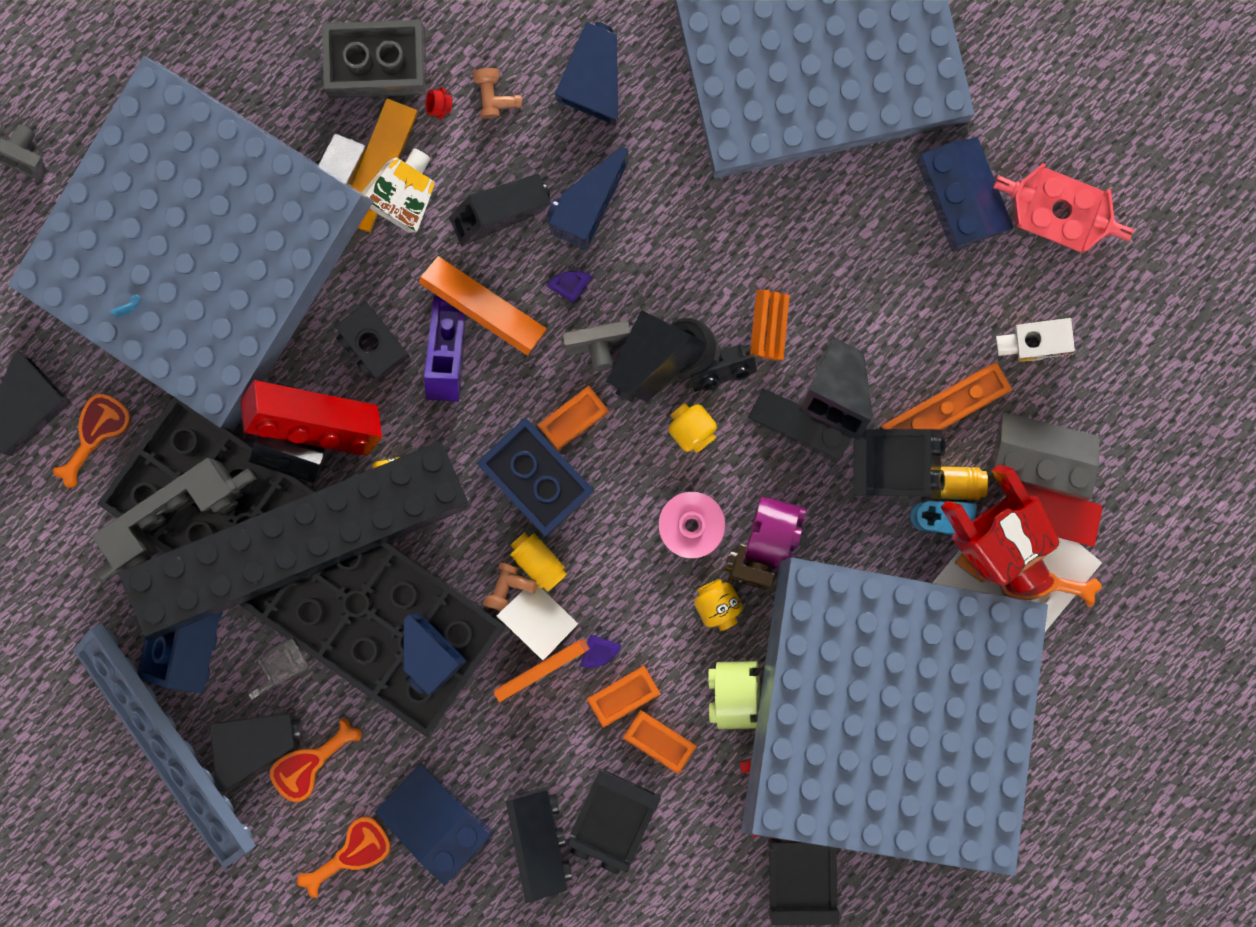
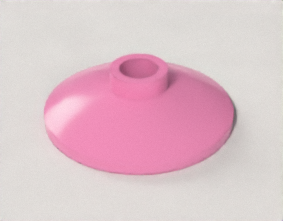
M685 492L676 495L664 506L659 518V532L662 541L673 553L685 558H699L711 553L720 544L725 532V518L720 506L711 497L699 492ZM689 519H694L698 523V528L694 532L688 531L685 527V523Z

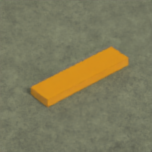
M388 98L386 99L352 187L362 192L389 159L395 157L400 159L418 115L416 109ZM369 209L358 229L371 233L378 214Z

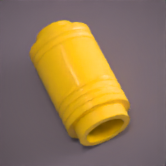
M942 466L941 470L945 473V487L941 490V497H931V499L979 501L980 497H986L987 471H981L980 467Z
M524 532L510 545L514 549L510 556L513 557L531 579L536 581L540 589L544 587L547 592L550 591L567 575L563 570L565 566L535 533L529 537Z

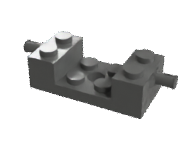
M206 458L92 535V538L108 560L105 565L93 571L99 582L103 583L117 572L152 559L151 557L159 553V551L145 532V529L148 528L149 531H152L167 521L165 515L174 509L180 512L195 502L202 512L220 513L221 515L230 512L238 506L236 500L243 496L240 489L256 480L254 473L248 467L234 478H231L220 461Z

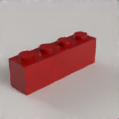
M257 380L252 382L241 399L244 433L368 456L382 438L378 405Z

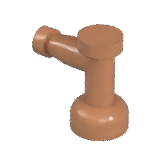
M483 68L473 71L474 82L481 86L483 109L480 110V118L499 117V109L522 108L521 95H514V97L494 95L493 84L499 80L498 69Z
M500 562L498 569L501 571L493 595H487L482 606L501 612L509 604V601L505 599L509 586L534 594L538 585L533 579L528 580L523 576L517 575L519 568Z

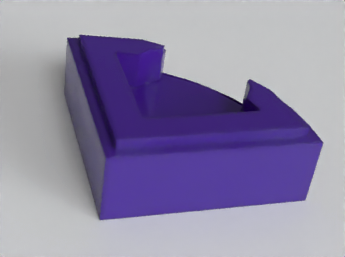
M568 271L554 276L546 284V287L574 304L592 276L582 271Z
M590 634L587 642L590 649L583 654L580 666L593 668L606 664L616 656L621 648V644Z

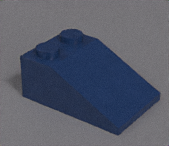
M621 147L563 192L559 201L553 200L546 215L549 218L547 223L552 235L587 251L627 167V148Z
M422 763L415 768L375 811L413 856L444 886L494 832Z

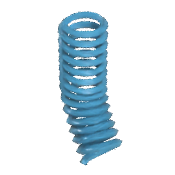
M132 295L127 304L112 309L111 314L113 311L114 317L117 318L133 312L142 298Z

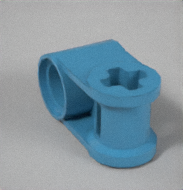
M920 502L911 509L910 522L917 530L942 533L947 536H953L956 533L940 507L945 502ZM954 502L963 506L971 521L976 519L977 504ZM928 511L930 514H934V520L927 521V519L922 518V512Z

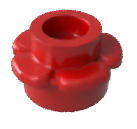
M440 87L439 90L430 89L425 99L426 113L428 116H435L438 120H442L445 114H449L452 109V97L450 94H447L444 87Z

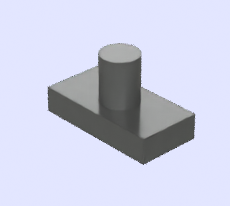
M18 124L8 141L0 138V163L41 181L46 172L41 156L27 150L35 137V133L30 128Z
M627 320L563 333L567 356L590 351L593 370H608L613 367L609 348L624 345L630 334V328Z

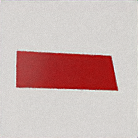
M1023 484L1029 495L1039 498L1058 538L1092 547L1095 546L1102 514V505Z

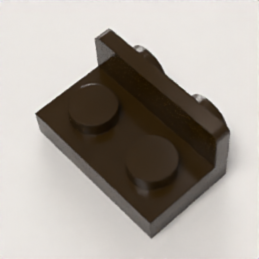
M741 543L736 550L731 549V552L729 551L724 571L730 572L728 580L762 590L771 588L775 574L767 572L769 566L749 561L746 566L742 565L747 545Z

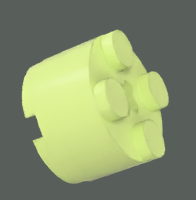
M758 661L717 662L716 669H709V689H715V702L709 704L710 723H717L718 729H756L757 722H754V715H757L759 711L761 697L760 676H753L752 668H759Z

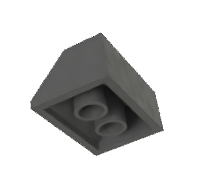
M1002 412L987 475L988 477L995 478L991 470L998 465L1013 468L1022 484L1081 500L1091 499L1099 469V436Z

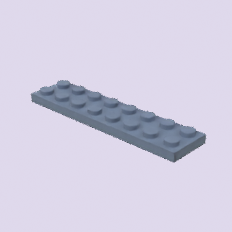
M102 623L91 628L73 649V652L221 866L225 869L256 846L253 842L251 831L246 825L241 824L234 815L231 802L225 796H221L216 789L211 773L207 769L202 768L195 758L194 749L187 741L182 740L176 731V725L172 717L168 713L163 712L156 702L157 699L154 691L148 685H144L139 678L134 662L130 658L125 657L121 652L115 635L110 630H106Z

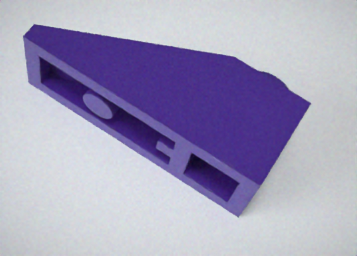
M434 296L424 372L426 400L459 402L466 315L439 296Z

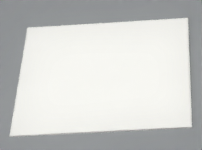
M537 587L534 594L523 590L497 615L542 660L578 625L562 607L539 587Z

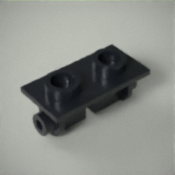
M741 343L721 350L722 362L717 363L714 356L707 369L691 374L694 392L713 390L721 383L733 379L743 380L752 373L757 372L754 354L750 355L749 344L743 346Z

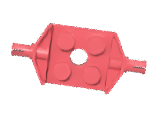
M1044 163L1021 182H1014L1000 175L995 180L993 188L1010 194V198L1013 199V216L1016 227L1078 252L1085 253L1104 236L1108 237L1110 234L1129 242L1132 237L1131 234L1134 232L1133 228L1119 224L1114 220L1110 189L1106 191L1100 190L1047 169ZM1064 202L1068 205L1070 209L1068 218L1059 219L1053 214L1052 208L1054 203Z

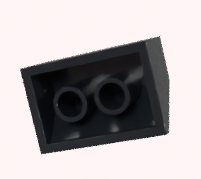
M549 787L509 795L506 800V806L525 903L534 902L566 891L568 888L567 881L573 880L570 861H563L561 848L566 847L563 827H556L554 815L560 814L557 795H550Z

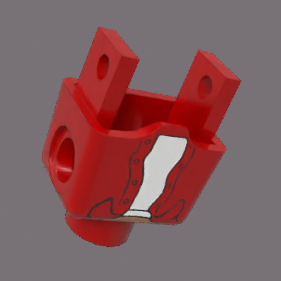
M998 465L991 471L1006 495L1000 502L973 521L970 520L961 504L947 501L940 507L956 532L952 536V540L980 578L998 585L1010 583L1016 593H1023L1036 588L1049 577L1050 571L1043 558L1056 550L1060 542L1039 498L1027 493L1013 468Z

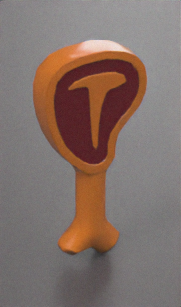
M95 394L87 401L79 418V447L66 465L54 467L52 470L54 476L63 479L64 485L67 488L77 486V473L94 449L98 448L105 439L120 436L129 429L132 419L128 408L119 400L106 394Z

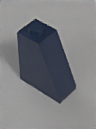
M586 22L555 92L556 101L616 126L618 123L617 34L613 33L611 27L601 22H595L594 25Z

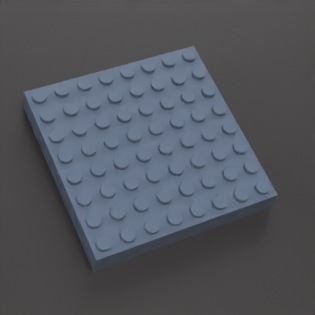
M673 0L714 179L969 123L975 114L948 0Z
M143 56L8 286L218 427L236 429L242 419V397L254 380L265 381L374 200L162 64ZM132 295L142 298L133 312L117 318L114 317L113 311L111 314L112 309L127 304Z
M792 557L782 560L779 564L741 833L1015 876L1048 604Z

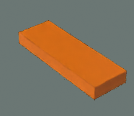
M581 638L498 687L493 693L500 703L585 653L590 648L586 641Z

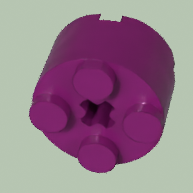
M761 496L748 539L744 560L761 563L779 570V564L782 560L794 558V553L789 551H794L798 547L802 529L796 528V526L802 527L806 508Z

